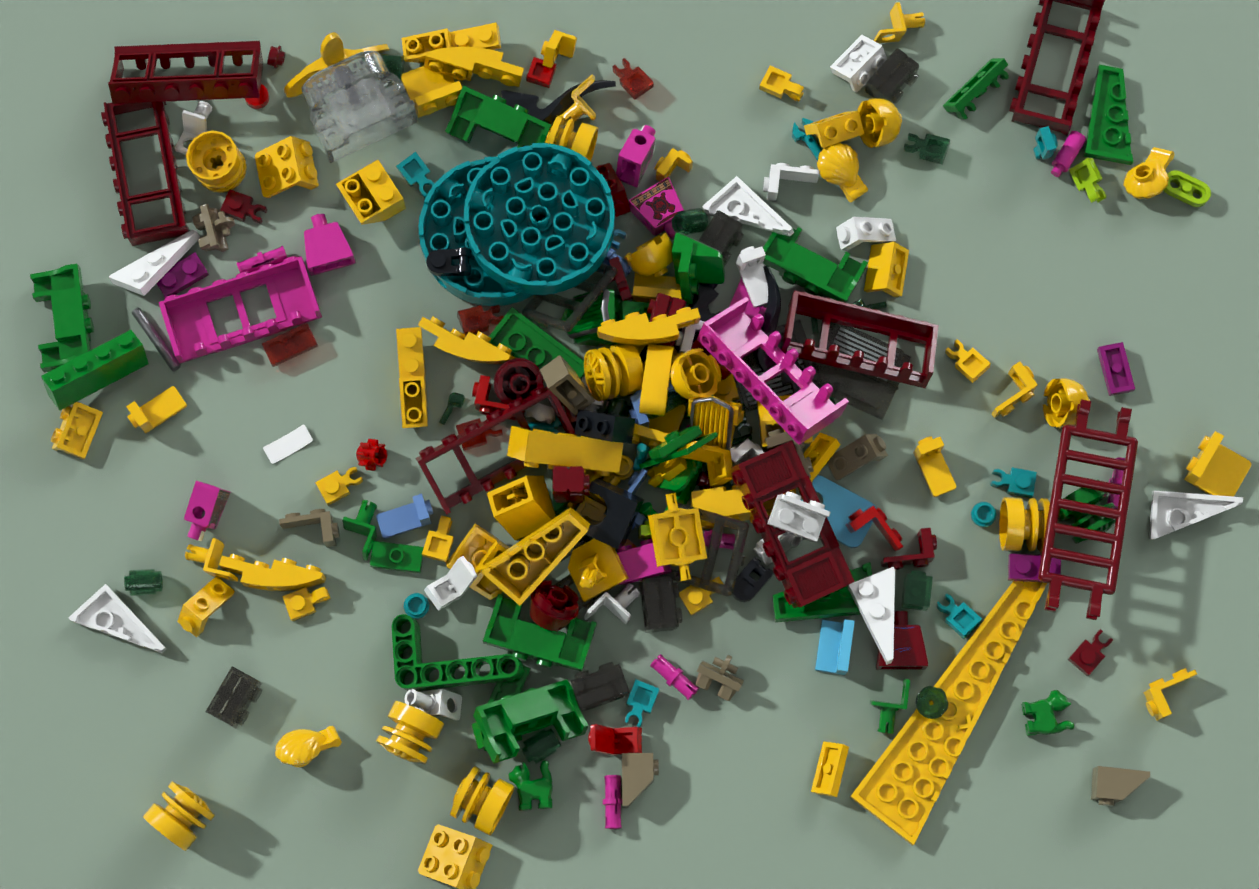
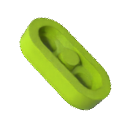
M1178 170L1168 173V186L1164 189L1166 194L1193 207H1201L1207 203L1211 196V190L1206 183ZM1170 183H1176L1178 188H1173ZM1193 193L1199 194L1200 198H1195Z

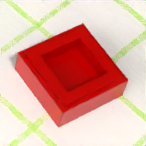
M534 57L526 81L550 88L557 64L554 63L552 68L543 65V59Z

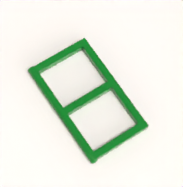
M714 432L696 438L693 441H698L697 443L686 449L676 450L663 459L654 460L650 457L640 463L639 467L643 469L690 454L718 437V433Z

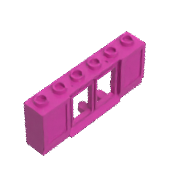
M296 256L288 257L282 263L276 265L267 264L251 273L241 272L235 278L229 280L220 279L214 281L210 286L204 288L195 287L190 289L188 293L170 295L164 301L158 302L174 355L179 363L214 352L218 353L322 318L302 256L298 258ZM266 284L276 318L250 326L240 292ZM233 295L243 329L217 337L207 303Z
M745 297L704 322L697 340L721 365H724L734 375L736 380L752 394L754 399L759 401L769 411L773 419L800 445L840 417L849 401L844 398L835 405L829 399L833 392V387L827 383L819 389L812 382L816 374L814 367L809 366L802 372L795 365L799 356L798 351L792 348L785 354L778 347L781 334L775 331L768 337L761 330L764 317L761 314H757L751 320L744 311L749 302V299ZM759 347L777 364L760 376L742 360L743 357ZM783 371L801 388L784 401L765 384Z

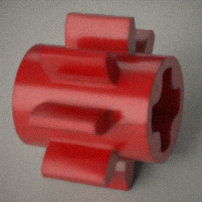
M368 439L367 443L361 442L356 452V457L359 461L358 465L365 466L366 470L375 471L376 467H383L387 460L385 444H379L376 439Z

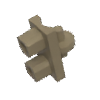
M208 204L200 206L201 212L192 217L196 229L200 231L206 229L207 232L206 235L198 239L200 248L204 251L217 249L224 252L229 250L225 236L230 235L229 229L235 225L234 219L226 217L224 211L219 212L216 208H209Z
M727 655L725 661L717 657L714 658L712 664L718 667L702 660L697 669L699 674L696 686L708 690L712 681L715 680L722 684L717 695L730 701L736 691L739 692L744 680L726 672L727 670L736 674L738 667L730 664L732 656Z

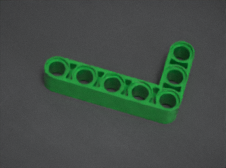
M406 614L398 615L392 622L395 681L398 686L407 691L410 689L423 691L518 680L524 673V665L521 660L511 654L423 663L419 623ZM405 622H410V630L402 634V625ZM407 647H412L411 657L404 659L403 651ZM514 661L516 664L515 670L510 674H506V664ZM485 664H489V674L482 677L480 675V668ZM464 667V676L461 679H456L454 676L456 669ZM433 670H439V678L435 682H431L429 679L430 673ZM413 672V682L406 685L404 682L405 676Z

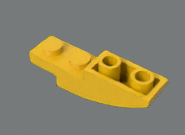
M496 22L453 32L446 28L401 38L405 62L425 63V56L428 51L447 47L465 46L491 50L501 48L499 26Z
M465 46L428 51L424 64L425 68L434 73H445L457 80L471 81L474 73L483 79H494L506 86L520 87L524 71L522 67L502 62L503 52Z
M690 307L679 309L672 316L667 317L666 314L658 315L652 318V322H649L646 313L633 312L626 315L625 319L617 322L615 319L602 322L601 326L597 328L598 338L610 342L628 345L666 343L678 340V329L698 324L701 317L698 308L691 310Z
M432 316L431 320L422 317L418 326L438 337L434 344L435 347L460 358L486 364H503L508 360L516 358L511 355L512 350L501 343L498 346L491 344L490 340L492 338L478 331L477 335L468 332L467 336L455 328L449 331L444 328L445 323Z
M422 328L396 329L402 428L428 427Z
M230 554V557L222 556L219 563L223 570L242 575L240 582L243 586L259 590H300L305 587L309 588L325 583L326 580L320 568L312 565H306V568L296 566V561L282 558L281 561L274 559L271 569H269L268 564L260 561H255L254 564L244 562V557Z

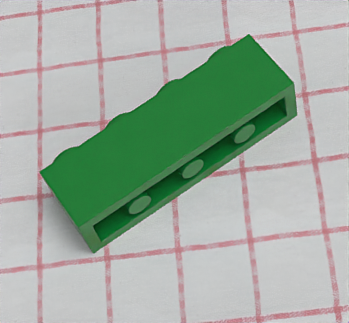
M129 330L42 375L41 378L48 396L60 411L149 363L143 344L133 331Z

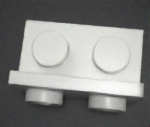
M861 35L830 66L833 74L849 82L852 91L857 93L884 67L887 57L881 44Z
M787 491L786 495H777L767 524L817 542L825 518L829 517L831 512L824 509V504L810 500V503L800 500V495Z

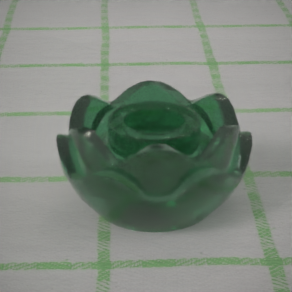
M927 686L916 696L917 710L926 718H939L948 708L946 694L940 688ZM932 700V701L934 702V704H933V705H930V704H929V701Z

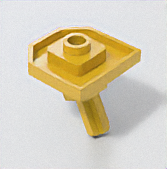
M592 539L572 551L567 568L583 602H587L629 579L615 548L599 540Z

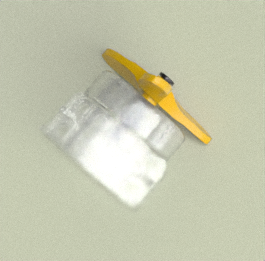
M332 32L322 41L320 49L321 58L306 66L284 88V93L288 98L303 94L311 110L310 119L314 132L330 163L417 123L414 101L408 97L406 88L397 75L390 73L380 54L390 50L387 44L357 50L344 49L340 36L336 32Z

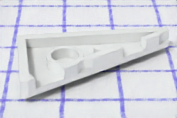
M737 176L702 206L704 212L710 215L789 237L794 233L793 228Z
M192 229L116 271L109 278L114 285L145 296L198 241L200 236L197 231Z
M1152 491L1149 539L1154 540L1241 505L1243 497Z
M894 567L851 583L848 586L887 665L892 663L894 653Z
M107 584L101 587L68 617L74 623L159 653H163L166 650V647Z

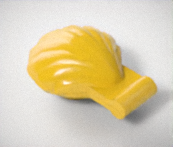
M842 143L823 148L819 153L817 161L821 177L831 184L839 185L849 202H853L865 194L868 188L858 175L859 160L856 151L848 144Z
M1153 147L1145 162L1136 165L1127 172L1123 183L1127 193L1138 199H1149L1161 194L1168 186L1169 177L1166 168L1173 160L1174 152Z
M329 726L319 732L297 729L281 737L276 744L275 756L284 764L304 767L316 758L321 751L331 747H339L342 741L334 726Z

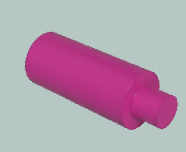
M1077 131L1070 132L1052 162L1054 167L1051 171L1052 175L1060 177L1062 172L1068 171L1086 142V137Z

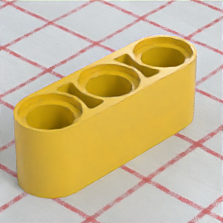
M648 344L639 413L665 416L674 346Z

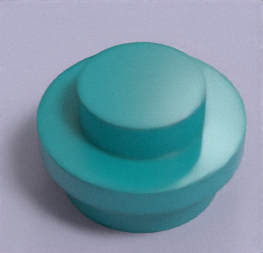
M977 503L971 510V519L979 527H988L996 520V510L990 503Z
M411 594L404 601V611L413 619L423 618L429 611V601L422 594Z

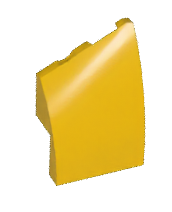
M474 524L449 558L446 566L451 569L457 559L464 556L473 565L477 574L470 588L491 600L497 597L498 594L501 595L503 591L482 574L481 571L486 563L510 547L479 525Z

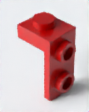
M480 375L479 382L474 383L472 397H476L475 409L479 410L480 414L487 416L495 410L499 409L502 412L509 408L507 404L488 401L491 378L490 376ZM524 410V411H522V414H523V416H524V418H525V414H526V413H525V410ZM513 416L509 420L516 421V418Z
M874 505L865 511H862L860 508L848 517L850 522L845 526L850 533L857 531L872 520L894 551L903 548L901 535L896 529H891L885 522L888 519L880 508L876 509Z
M592 724L588 735L591 751L614 756L622 755V753H642V728H610Z

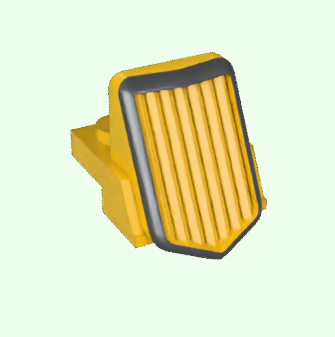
M715 396L697 399L689 398L688 416H690V427L699 425L702 431L699 437L717 432L718 437L705 445H716L721 449L730 450L735 426L741 423L744 418L743 404L721 400Z

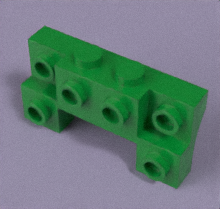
M463 85L445 132L470 143L476 127L479 126L517 143V148L530 146L532 143H545L552 125L529 115V110L516 104L513 108L506 105L507 100L497 95H493L491 98Z
M799 227L796 230L793 229L794 233L790 237L772 232L763 246L766 254L763 264L779 271V275L782 276L785 282L791 285L797 284L803 287L804 291L809 294L821 297L826 295L833 300L847 303L868 262L863 261L860 263L850 258V253L845 252L838 265L796 243L802 232V229Z
M78 264L65 265L55 270L30 274V279L34 283L35 293H32L33 299L36 302L51 300L55 338L58 341L38 345L42 355L40 368L44 373L50 372L90 351V333L94 332L92 318H88L87 309H91V301L89 295L83 291L81 268Z
M498 594L483 638V644L507 650L521 661H526L527 658L537 660L536 664L545 668H551L552 665L558 667L559 665L576 671H583L597 622H587L576 617L570 622L567 634L560 631H550L539 625L519 620L523 603L519 606L514 600L504 598L503 595Z
M568 679L536 689L529 688L523 693L514 696L506 695L500 700L476 707L473 714L484 735L482 743L493 763H498L518 755L520 747L515 739L517 736L553 725L563 742L585 735L589 726L578 707L573 688Z

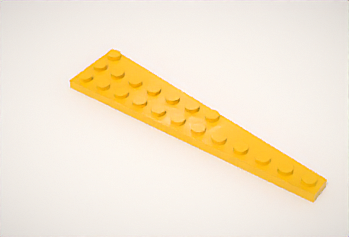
M1013 581L850 796L912 846L915 844L932 807L937 801L956 760L961 754L1047 583Z

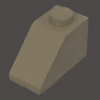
M560 355L540 369L548 389L574 415H577L578 409L584 410L595 402L593 396L574 369Z
M622 753V808H628L653 783L654 775H659L658 760H653V753Z
M1097 766L1093 768L1091 800H1098V805L1114 806L1115 802L1122 801L1150 777V771Z

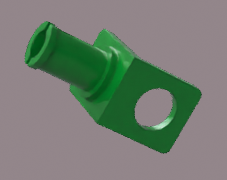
M363 500L356 519L343 517L342 522L345 530L368 537L362 550L363 560L367 561L373 547V541L377 537L376 526L370 525L377 505L371 501L367 505L368 500Z
M904 678L901 704L870 700L871 705L878 706L881 709L877 732L885 733L886 731L887 733L894 734L896 711H899V709L907 710L910 679Z

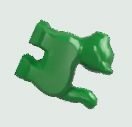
M1053 690L1046 699L1033 703L1022 702L1023 715L1034 716V722L1027 721V724H1025L1026 735H1050L1063 732L1066 729H1074L1075 725L1071 721L1067 720L1057 723L1053 711H1063L1071 705L1067 697L1061 694L1059 690Z
M547 760L542 761L540 764L542 778L530 781V771L525 763L515 766L512 772L508 774L509 781L517 786V794L520 800L519 811L532 810V800L535 799L540 801L538 809L552 808L551 794L553 785Z

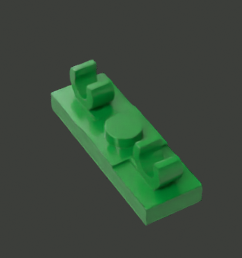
M992 58L943 105L947 112H956L959 119L966 120L968 117L964 113L965 107L969 111L976 110V106L970 101L982 96L987 91L989 85L993 88H999L998 76L1002 80L1009 78L1008 73L1004 71L1008 66L1004 58Z

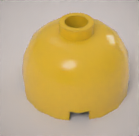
M873 98L860 103L858 110L864 129V134L860 135L863 143L873 148L882 147L893 142L897 138L902 124V116L896 106L891 101L881 98Z
M665 232L662 236L658 235L636 248L637 251L632 254L631 252L627 253L624 258L631 269L638 275L646 277L654 274L655 278H658L668 272L667 266L673 261V245Z
M700 348L691 349L677 357L670 370V380L674 390L686 399L710 397L718 391L716 388L718 383L721 382V371L716 359L712 355L708 356L702 352L704 350Z
M1067 378L1052 379L1044 391V396H1048L1047 405L1043 404L1045 419L1051 427L1075 426L1077 405L1080 404L1081 399L1090 401L1083 385Z

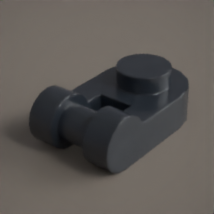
M462 247L458 249L434 250L427 256V268L435 276L471 275V265H469L471 249ZM459 259V265L452 266V260Z
M756 556L732 583V595L740 602H747L753 599L774 575L770 568L766 569L760 564L761 561ZM753 571L760 576L757 582L749 576Z

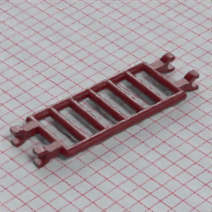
M1081 399L1080 404L1077 405L1075 426L1064 425L1062 427L1038 578L1040 581L1049 583L1044 610L1055 612L1058 609L1062 585L1091 591L1086 619L1097 620L1101 613L1102 595H1113L1116 591L1138 440L1127 436L1132 409L1122 407L1121 411L1118 412L1115 434L1088 429L1087 421L1091 401ZM1071 436L1127 446L1125 460L1069 450ZM1067 460L1122 470V483L1119 485L1065 474ZM1063 484L1120 495L1118 509L1061 498ZM1059 509L1116 519L1114 534L1057 523ZM1058 533L1112 544L1110 559L1053 548L1055 534ZM1056 558L1108 569L1106 584L1050 573L1051 559Z

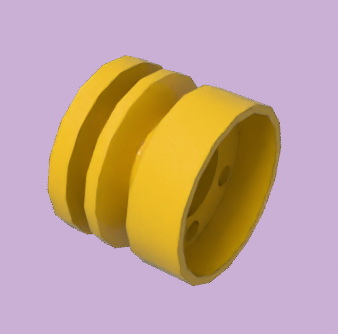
M558 115L548 132L545 143L574 150L591 162L599 128L582 123L578 131L574 132V120L569 119L564 128L565 118Z
M214 130L203 132L196 136L188 146L186 153L187 165L199 182L208 190L218 193L228 192L229 189L233 190L239 186L244 179L247 170L246 160L231 137L225 133Z
M616 344L611 346L610 349L601 347L598 350L586 351L584 356L586 383L596 401H604L608 398L613 399L618 394L622 397L632 395L642 389L644 369L641 357L634 345Z
M1004 497L1002 499L999 514V540L1002 551H1020L1024 540H1026L1029 551H1035L1037 546L1039 552H1042L1050 506L1048 498H1041L1038 504L1035 498H1030L1026 509L1021 498Z
M394 701L388 717L397 725L395 728L383 726L382 730L391 735L389 739L378 735L376 742L382 745L389 753L406 761L426 764L428 758L419 753V750L432 752L433 748L425 743L424 739L425 737L438 739L444 723L417 708Z
M474 766L470 773L462 780L454 796L450 816L457 819L464 809L462 822L467 823L474 814L477 816L475 828L491 836L507 808L515 786L499 778L491 788L488 786L490 773L486 772L479 782L478 778L481 769Z
M172 781L168 787L176 793L175 797L173 798L163 791L161 795L168 803L166 808L153 803L143 818L167 839L184 851H187L197 838L190 827L194 824L205 829L206 824L198 817L202 814L207 819L212 820L215 815L211 812L206 802L193 791Z

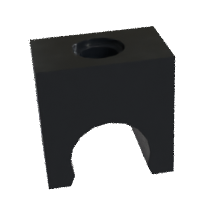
M598 478L591 482L589 491L603 498L607 506V513L602 521L582 516L590 523L586 535L619 549L625 545L644 499Z

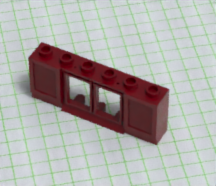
M792 441L731 467L733 482L737 487L740 486L744 495L742 496V502L745 508L752 513L754 518L752 520L753 527L758 534H761L764 540L763 549L766 555L772 558L775 565L773 567L774 574L778 581H782L784 585V596L789 605L792 604L793 608L802 607L855 582L827 517L819 535L823 547L790 562L777 537L787 531L778 528L774 529L773 526L767 524L769 516L763 503L787 491L798 488L803 502L810 503V500L820 503Z

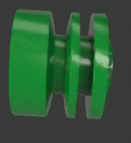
M1081 487L1063 499L1102 506L1100 501L1108 493ZM1112 502L1103 505V507L1114 508L1115 504ZM1059 509L1058 516L1061 521L1074 518L1075 522L1071 526L1106 532L1116 522V519ZM1079 537L1072 538L1075 544L1089 540Z

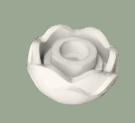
M537 403L525 410L527 417L532 416L536 420L546 421L548 424L555 421L554 409L547 405Z

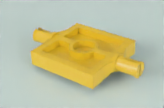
M676 493L666 494L668 510L660 514L648 516L657 567L666 565L678 566L680 581L691 580L689 564L694 561L707 559L699 509L678 508Z

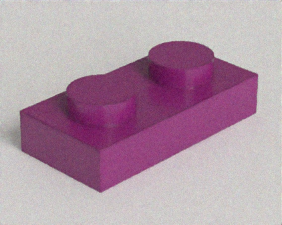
M196 252L177 262L156 284L166 298L167 296L180 293L208 276L209 273Z
M1123 342L1098 347L1097 352L1109 396L1133 392L1135 386Z
M1010 553L1008 555V580L1048 583L1040 581L1038 578L1041 555ZM1051 559L1050 573L1061 575V559Z

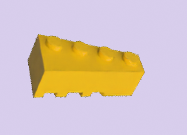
M511 426L507 456L524 461V466L539 468V464H548V469L553 470L555 466H582L584 474H586L587 469L595 470L594 474L610 476V472L619 473L624 443L585 436L577 437V435L558 432L554 434V432L539 429L531 431L518 426Z
M733 485L731 487L732 490H726V487L721 486L691 492V508L699 509L702 529L714 528L715 524L725 523V526L739 525L740 521L750 520V523H752L754 518L751 511L747 510L742 502V496L744 495L740 486ZM796 488L788 492L796 494ZM776 497L763 503L769 517Z
M570 507L486 563L481 573L520 606L588 532L590 523Z

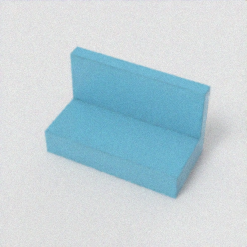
M844 619L842 623L822 620L815 666L816 671L846 675L849 667L855 621Z

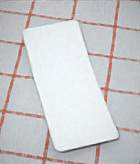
M303 424L282 438L264 446L263 449L270 462L274 464L308 445L313 439Z

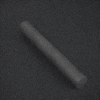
M140 308L134 309L132 315L172 372L178 370L181 367L145 314Z

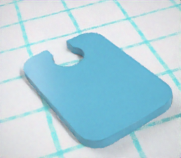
M817 475L812 481V485L816 493L822 496V504L825 505L824 509L831 512L827 518L837 541L850 548L860 546L873 521L870 520L853 533H850L845 525L850 522L848 517L860 508L862 511H865L874 504L831 480Z

